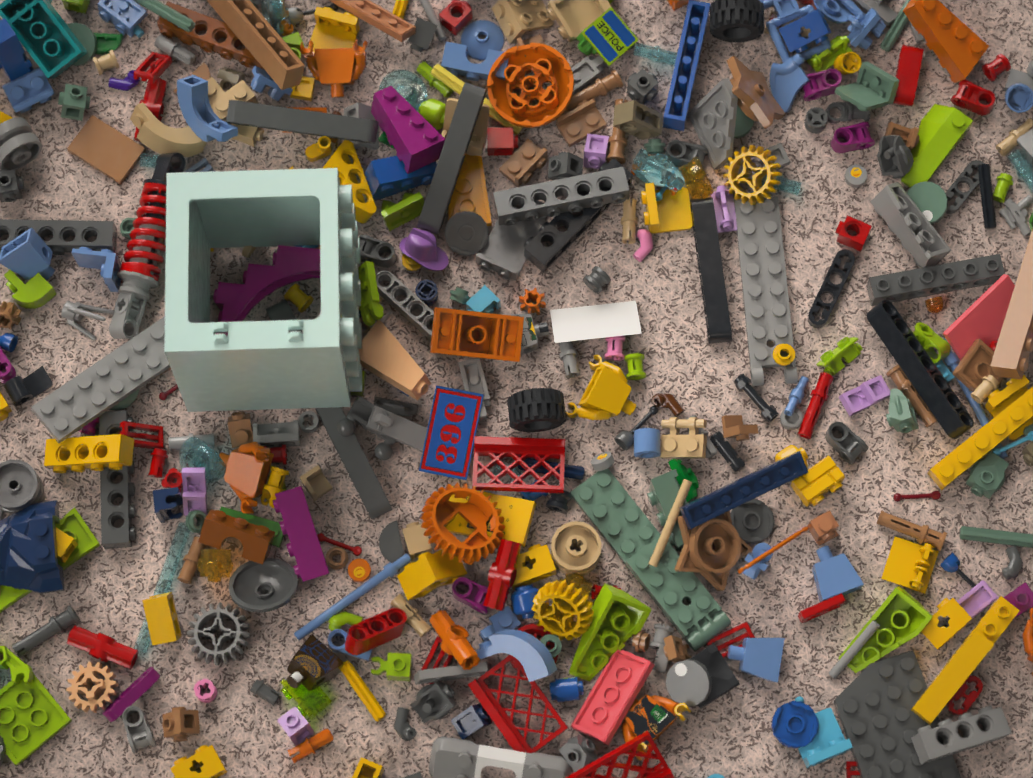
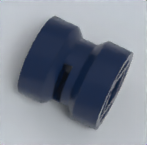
M422 280L417 284L415 288L416 296L428 307L433 306L438 300L436 284L431 280Z

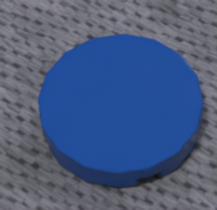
M791 701L780 706L773 715L771 724L773 735L778 742L794 749L805 747L812 742L818 733L819 726L813 709L807 704L798 701Z

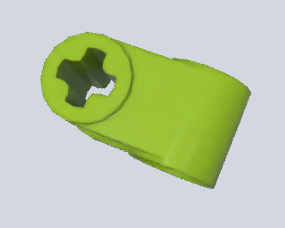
M921 322L916 323L913 334L931 360L937 363L946 358L951 351L949 343L936 334L928 325ZM934 347L938 350L939 355L935 352Z

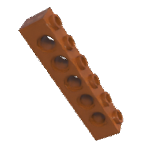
M167 1V6L193 20L195 28H193L192 32H187L160 16L157 25L162 35L167 38H178L182 43L189 46L192 44L200 46L207 53L216 52L226 60L235 59L245 67L257 66L264 69L247 48L243 50L237 49L243 43L225 22ZM200 31H206L204 35H197ZM220 38L226 39L222 43L217 42Z

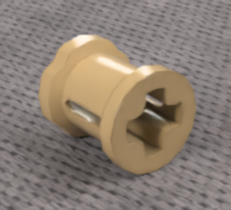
M113 50L99 58L93 57L99 75H103V72L112 68H120Z

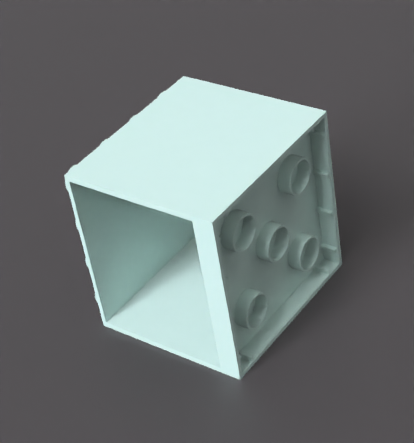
M338 168L167 173L165 354L188 412L351 407V392H362V365L360 364L359 349H362L361 322H359L358 307L361 306V282L358 274V264L361 263L360 238H358V225L355 219L352 185H340ZM252 245L253 247L320 245V316L311 320L210 322V248H232ZM289 330H303V333L300 331L289 333ZM217 332H228V336L225 335V334H215V335H214V333H217Z

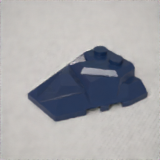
M57 500L32 504L0 520V586H9L19 590L26 589L41 594L65 591L63 568L58 564L55 524H60Z

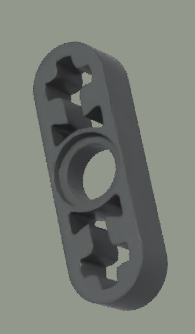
M980 160L970 162L946 191L948 201L954 197V194L958 196L954 205L948 207L947 214L956 213L979 185L978 173L973 179L969 177L973 169L985 163ZM964 182L968 184L969 191L961 192L957 185Z

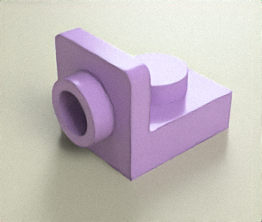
M587 134L583 167L599 169L606 162L609 136Z
M293 707L277 720L295 746L302 743L306 737H310L315 733L297 707Z

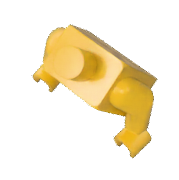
M594 355V359L599 362L597 364L589 362L590 369L595 372L578 404L581 407L577 408L573 402L568 403L567 406L575 408L572 413L566 412V415L569 418H575L578 415L580 418L589 420H608L610 417L618 416L620 411L631 415L635 410L636 404L627 399L631 392V387L627 384L628 381L622 369L607 361L602 362L600 355Z

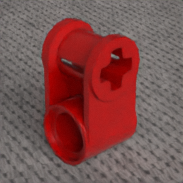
M961 80L956 94L951 98V102L960 108L967 109L981 116L990 114L995 103L994 93L975 85L971 81ZM979 101H986L989 104L982 105Z

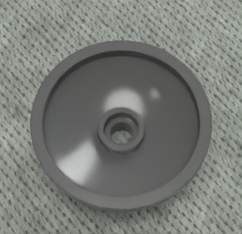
M267 558L263 565L253 561L246 562L234 571L229 580V593L233 602L240 608L251 612H269L281 608L295 596L298 589V578L292 566L275 558Z

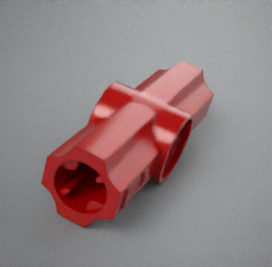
M158 78L152 84L149 83L148 79L144 99H141L140 103L143 102L161 122L162 116L160 115H163L164 112L163 101L167 89V81ZM136 127V131H135V134H134V139H135L136 141H139L140 143H142V142L137 138V135H138V133H139L140 130Z
M501 538L496 560L492 563L488 573L489 586L483 606L504 611L509 589L513 586L517 575L516 563L521 548L520 543Z
M74 625L68 635V645L85 651L96 659L101 658V661L104 662L110 661L131 670L138 658V650L118 643L114 638L102 633L95 634Z

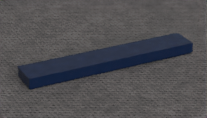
M796 451L680 507L688 529H693L808 473V469L800 451Z

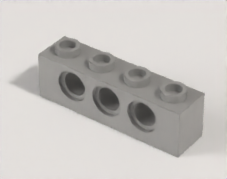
M988 706L978 710L979 714L973 716L969 712L958 716L959 720L954 722L951 719L937 723L939 727L931 728L928 725L917 729L918 734L911 737L921 765L1010 735L1011 730L1002 707L993 709L992 706ZM978 722L982 724L984 731L979 729ZM957 729L963 732V738L958 735ZM937 735L942 738L943 745L938 742Z

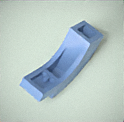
M195 75L177 80V96L181 112L188 126L200 139L205 142L215 139L225 142L230 138L238 136V127L221 120L212 110L208 98V81Z
M508 629L498 631L489 636L490 640L478 644L479 648L475 650L480 659L498 653L514 656L522 664L529 682L549 676L557 671L554 659L546 646L536 637L520 630Z

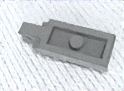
M600 55L595 59L593 56L586 57L571 68L574 77L573 95L604 72L603 68L607 64Z
M475 358L458 362L464 390L484 394L479 421L488 420L485 407H490V396L481 359Z

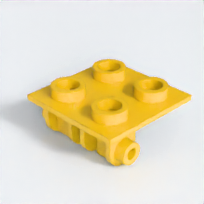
M895 536L881 579L925 594L939 551L934 550V546L930 544L922 546Z

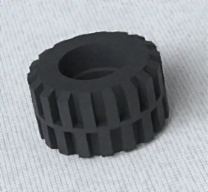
M715 0V2L711 3L710 34L714 38L726 42H747L759 38L764 33V6L760 0Z
M532 388L519 391L508 397L510 427L514 430L541 432L557 428L566 422L564 394L559 390Z

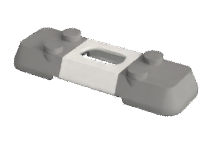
M439 737L433 742L429 763V773L432 778H482L481 770L486 766L510 769L515 773L516 778H566L571 775L570 765L561 756L537 752H519L474 744L473 741L450 737Z

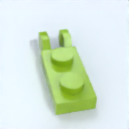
M365 261L358 267L361 282V306H359V310H361L364 324L372 326L376 322L375 320H379L384 316V310L379 303L374 263Z

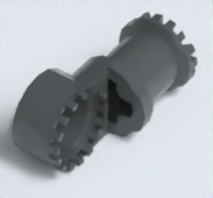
M833 102L825 110L828 116L827 121L834 124L850 122L852 119H864L865 122L870 120L869 113L871 111H861L850 102ZM838 108L841 112V117L837 119L831 117L830 109Z

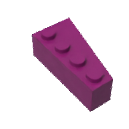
M392 86L375 92L371 113L375 120L379 122L378 125L381 130L387 134L389 144L393 145L396 149V155L400 161H403L407 174L439 160L445 138Z

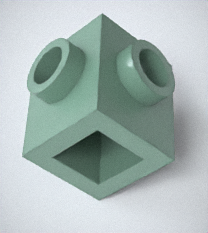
M65 84L64 92L59 93L58 105H62V118L83 120L85 109L89 110L90 105L87 87Z

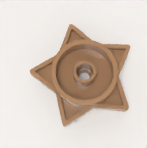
M734 55L726 60L733 76L730 79L733 86L732 93L738 97L737 105L750 119L760 122L764 129L773 124V119L780 120L786 115L770 93L762 72L748 69Z
M730 511L693 529H688L684 517L678 516L677 520L684 545L675 566V571L700 573L717 591H724L731 568L734 567L738 560L752 551V548L740 538L737 530L732 525Z

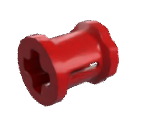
M1001 53L989 64L985 63L982 65V71L990 81H995L998 75L1011 69L1009 60Z
M283 444L281 447L269 448L270 453L274 454L272 463L287 464L286 444Z

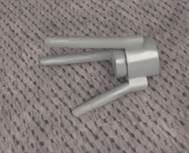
M67 301L61 312V316L67 319L66 324L75 327L95 341L96 337L76 323V321H81L83 316L105 321V317L85 310L112 315L114 310Z

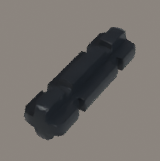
M720 431L714 433L710 437L713 445L718 446L717 450L727 463H731L730 467L733 471L738 472L745 466V462L741 457H737L738 453L730 443L724 441L725 438Z

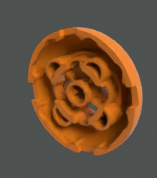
M530 43L519 47L516 45L502 53L492 65L487 79L488 96L497 114L510 124L523 128L541 127L555 121L569 106L574 92V77L568 61L556 49L541 43ZM509 58L508 66L504 70L506 79L502 80L495 75L499 67ZM534 73V76L525 77V74ZM544 83H551L552 85L548 86L546 90L543 89ZM514 89H521V94L517 96L516 93H513ZM532 100L539 101L535 106L530 105Z

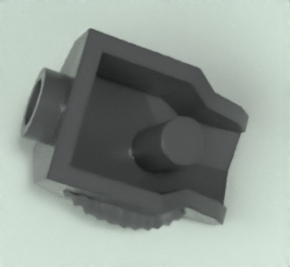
M899 135L881 137L877 158L882 176H893L895 179L904 177L906 173L910 172L914 162L910 149Z
M436 681L419 690L416 700L410 706L418 713L423 723L429 720H439L446 716L450 709L456 705L455 692L449 684Z
M582 735L570 738L559 749L574 772L599 759L598 757L600 756L596 745Z

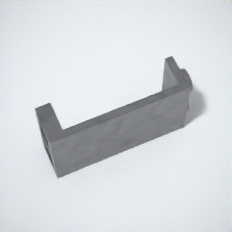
M538 200L535 202L539 205L544 204L543 202H540ZM517 204L513 207L516 209H520L523 207V205ZM548 216L539 217L534 221H519L510 226L499 225L497 219L487 243L481 253L477 252L476 254L478 266L485 271L493 270L498 272V275L505 280H517L527 259L524 256V244L530 237L533 236L535 238L540 233L539 229L545 223Z

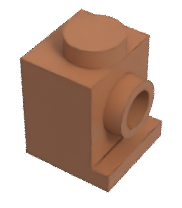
M830 510L812 519L807 526L818 546L839 536L837 533L839 525Z

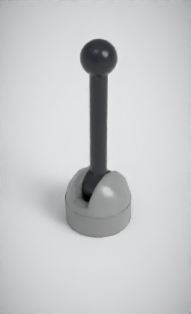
M334 3L326 6L335 11L339 9V6ZM298 7L287 8L290 25L300 23L305 15L314 14L316 9L302 11Z

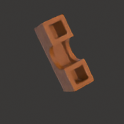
M211 509L204 519L198 542L220 550L228 537H234L243 545L242 558L263 565L269 556L275 531L269 530L268 527L263 525L257 526L249 523L243 518L226 515L223 511Z

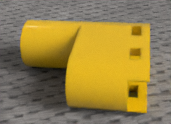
M322 136L318 139L317 143L308 146L305 150L307 160L315 162L329 156L332 152L330 138Z

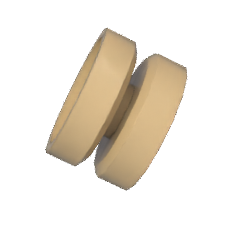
M578 521L566 523L558 528L552 537L551 557L556 568L567 576L581 577L588 575L596 568L600 561L602 543L599 534L592 526ZM573 548H579L580 551H579V552H576L575 549H574L573 551H572V549H573Z

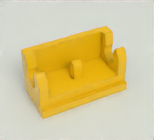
M172 592L150 596L148 599L142 600L152 646L177 641L182 637Z

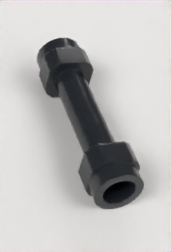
M744 373L734 380V384L739 391L744 390L762 411L760 415L768 422L775 419L779 415L773 405L769 406L750 385L752 381Z

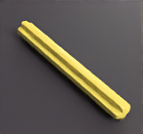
M435 65L431 70V75L460 95L465 83L441 65ZM487 98L484 99L483 104L490 107L489 116L504 127H513L515 135L521 132L523 127H518L505 121L494 110L491 102Z

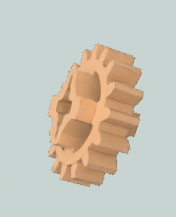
M88 662L87 668L79 665L80 671L78 673L72 671V674L75 676L74 679L67 680L72 685L66 688V691L72 694L68 697L69 700L75 702L74 706L76 708L82 707V710L86 713L90 708L94 713H97V707L105 710L106 702L113 703L110 699L111 695H117V692L113 690V688L118 686V683L113 681L116 675L110 672L111 669L108 666L103 667L100 662H97L95 667L91 662ZM97 673L103 675L106 680L98 679ZM79 695H86L88 701L82 700Z

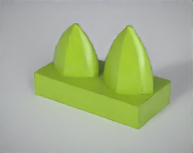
M420 192L416 194L404 193L402 201L397 204L383 200L381 214L389 232L421 215L425 201Z

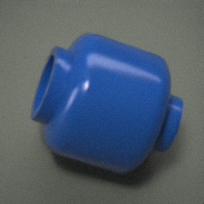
M533 584L515 587V591L511 593L513 612L516 615H522L523 619L533 618L535 613L531 609L534 604L533 599L539 589L534 588Z

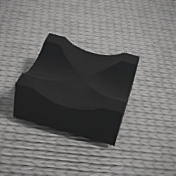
M714 643L690 658L705 665L712 679L711 692L705 701L698 704L700 709L740 684Z

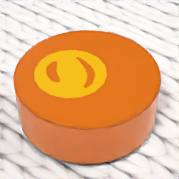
M361 558L353 560L348 566L349 577L358 583L366 581L371 575L369 563Z

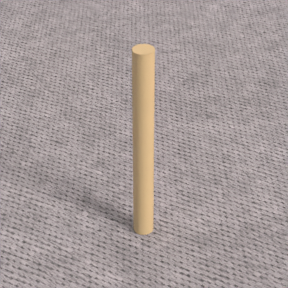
M684 479L649 561L651 566L657 568L681 511L680 507L683 506L692 485L691 481Z

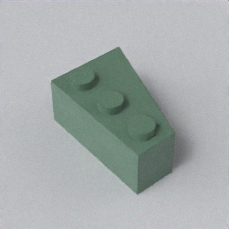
M676 469L650 480V493H647V497L651 506L656 505L659 512L656 516L661 527L665 525L680 489L676 476H679ZM678 520L668 540L675 547L676 551L681 550L684 545Z

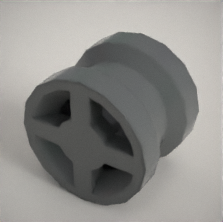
M811 108L806 114L805 128L815 134L822 132L826 127L827 113L822 108Z
M594 266L592 273L586 275L583 281L593 292L600 294L602 287L609 284L611 279L604 270Z

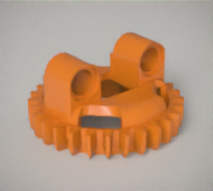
M457 482L454 487L451 484L446 485L445 488L440 487L438 491H434L427 499L422 509L424 513L420 517L424 521L421 528L426 529L423 534L424 536H431L428 543L436 544L435 551L442 549V556L448 553L450 554V560L457 556L459 563L463 561L466 564L472 565L475 561L479 562L481 557L486 559L489 553L493 554L495 549L498 548L504 535L505 525L502 524L504 517L500 516L501 509H495L497 502H490L491 495L485 497L483 495L484 490L477 492L475 491L476 486L469 489L467 483L461 488ZM452 495H454V498L466 499L467 496L469 497L466 503L449 501ZM457 514H460L476 529L463 542H460L445 528L454 520ZM489 520L491 527L490 531H493L490 538L487 535L486 522Z

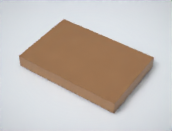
M92 115L68 146L67 151L121 185L144 155L146 149Z

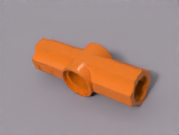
M439 610L433 614L429 622L442 639L441 649L447 654L453 655L463 670H470L477 666L480 658L467 640L468 631L462 626L456 625L446 610Z

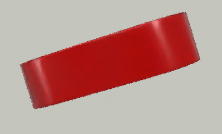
M969 676L947 703L948 711L954 716L963 715L982 692V681L976 676ZM966 682H975V688L977 689V692L975 690H972L969 693V695H967L965 693V691L968 689V685L966 684ZM961 697L965 698L961 705L964 709L959 708L955 710L953 708L955 704L952 701L957 702Z

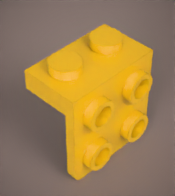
M316 7L314 13L316 25L310 39L314 43L313 52H315V49L353 48L360 30L358 17L347 12L344 14L335 12V10L329 7Z
M645 183L644 191H641L642 205H646V212H643L644 224L648 225L651 234L690 230L692 228L693 222L687 188H678L679 191L674 196H672L670 189H666L662 194V200L657 201L655 194L660 190H655L654 183Z
M1023 375L1022 380H1009L1006 383L1007 387L1002 391L996 389L987 396L989 400H987L985 408L993 418L1029 390L1027 387L1030 381L1025 375ZM1033 417L1008 438L1015 441L1024 435V428L1033 424Z

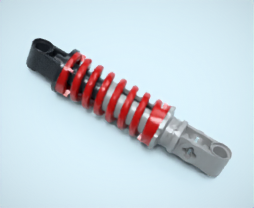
M181 153L159 155L152 179H145L143 182L142 197L139 200L141 207L136 211L138 218L133 221L135 229L130 232L132 240L127 243L129 251L124 254L125 262H122L117 276L123 280V283L119 287V296L115 304L112 321L109 325V333L114 339H132L138 335L141 319L145 312V305L150 297L148 294L149 289L156 288L159 285L158 280L161 269L156 264L164 262V257L159 255V253L166 252V245L162 244V242H166L167 173L183 172L186 161Z

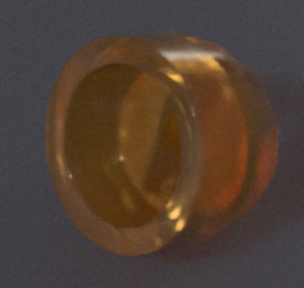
M942 296L925 300L928 311L936 314L943 309L944 302Z

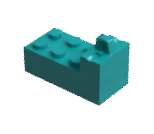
M5 0L0 4V16L2 19L5 18L18 40L47 78L55 79L88 53L52 6V0Z

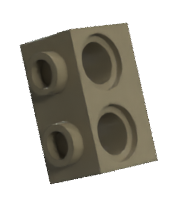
M632 100L615 105L613 126L634 137L645 140L662 135L663 114Z

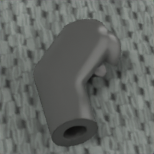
M1017 546L1006 549L1010 562L1008 567L1003 568L1002 574L1008 580L1016 578L1023 566Z
M398 707L394 729L403 740L410 741L415 738L416 730L407 722L409 709Z

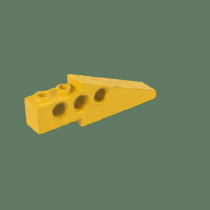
M1000 596L959 646L911 710L930 725L994 646V643L1020 610Z

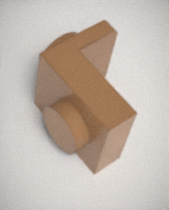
M893 122L888 123L884 135L901 136L905 145L910 150L917 146L920 138L918 135L919 128L909 129Z
M244 411L232 413L227 420L232 448L253 442L250 413L245 414Z
M741 415L722 416L724 438H736V441H746L750 439L749 436L758 434V426L743 425Z

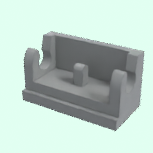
M293 420V422L273 424L253 423V442L256 441L261 446H267L268 448L281 447L283 444H286V447L300 446L299 421Z

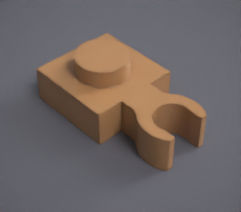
M673 635L664 638V653L670 661L677 663L692 658L687 653V649L690 648L689 645H683L681 638Z

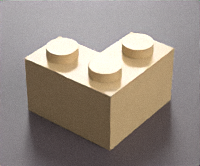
M213 77L206 80L208 81V98L211 108L225 122L229 100L257 103L256 95L243 80L226 92H224Z

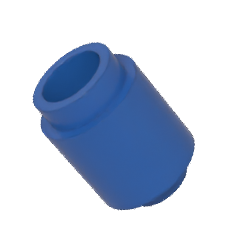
M578 677L555 679V682H550L552 701L580 700V695H584L583 681H578Z

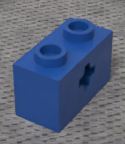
M820 9L779 29L789 52L796 51L797 54L809 49L807 45L814 41L816 44L827 40V35L832 33ZM803 28L811 30L808 34L809 38L806 36L802 37Z

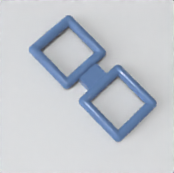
M760 0L763 3L764 9L773 6L778 16L767 21L766 27L784 63L790 56L776 27L815 11L812 5L799 8L796 0ZM827 39L821 42V45L799 54L805 61L812 58L814 54L819 55L827 48L830 50L831 43Z

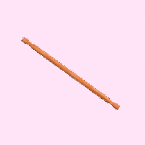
M803 527L802 530L797 531L752 560L745 567L740 568L738 573L741 574L744 570L749 569L801 535V533L806 532L808 527Z

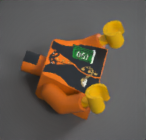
M645 695L640 701L635 699L621 725L624 742L632 740L647 730L653 741H655L676 721L677 717L675 715L681 721H685L686 719L682 713L684 711L691 713V710L685 703L679 704L669 698L657 695L651 697ZM648 740L639 744L637 751L647 752L650 744Z

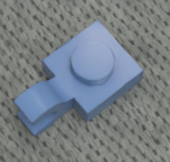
M507 606L504 608V611H499L489 618L492 625L482 629L480 636L484 641H487L492 634L501 630H516L521 626V623L511 608Z

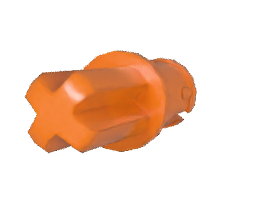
M326 728L309 739L306 737L304 742L287 751L290 756L299 752V754L291 758L294 763H297V761L311 753L316 754V750L330 743L334 738L330 730Z

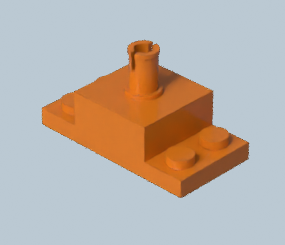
M435 307L430 353L520 362L524 317Z

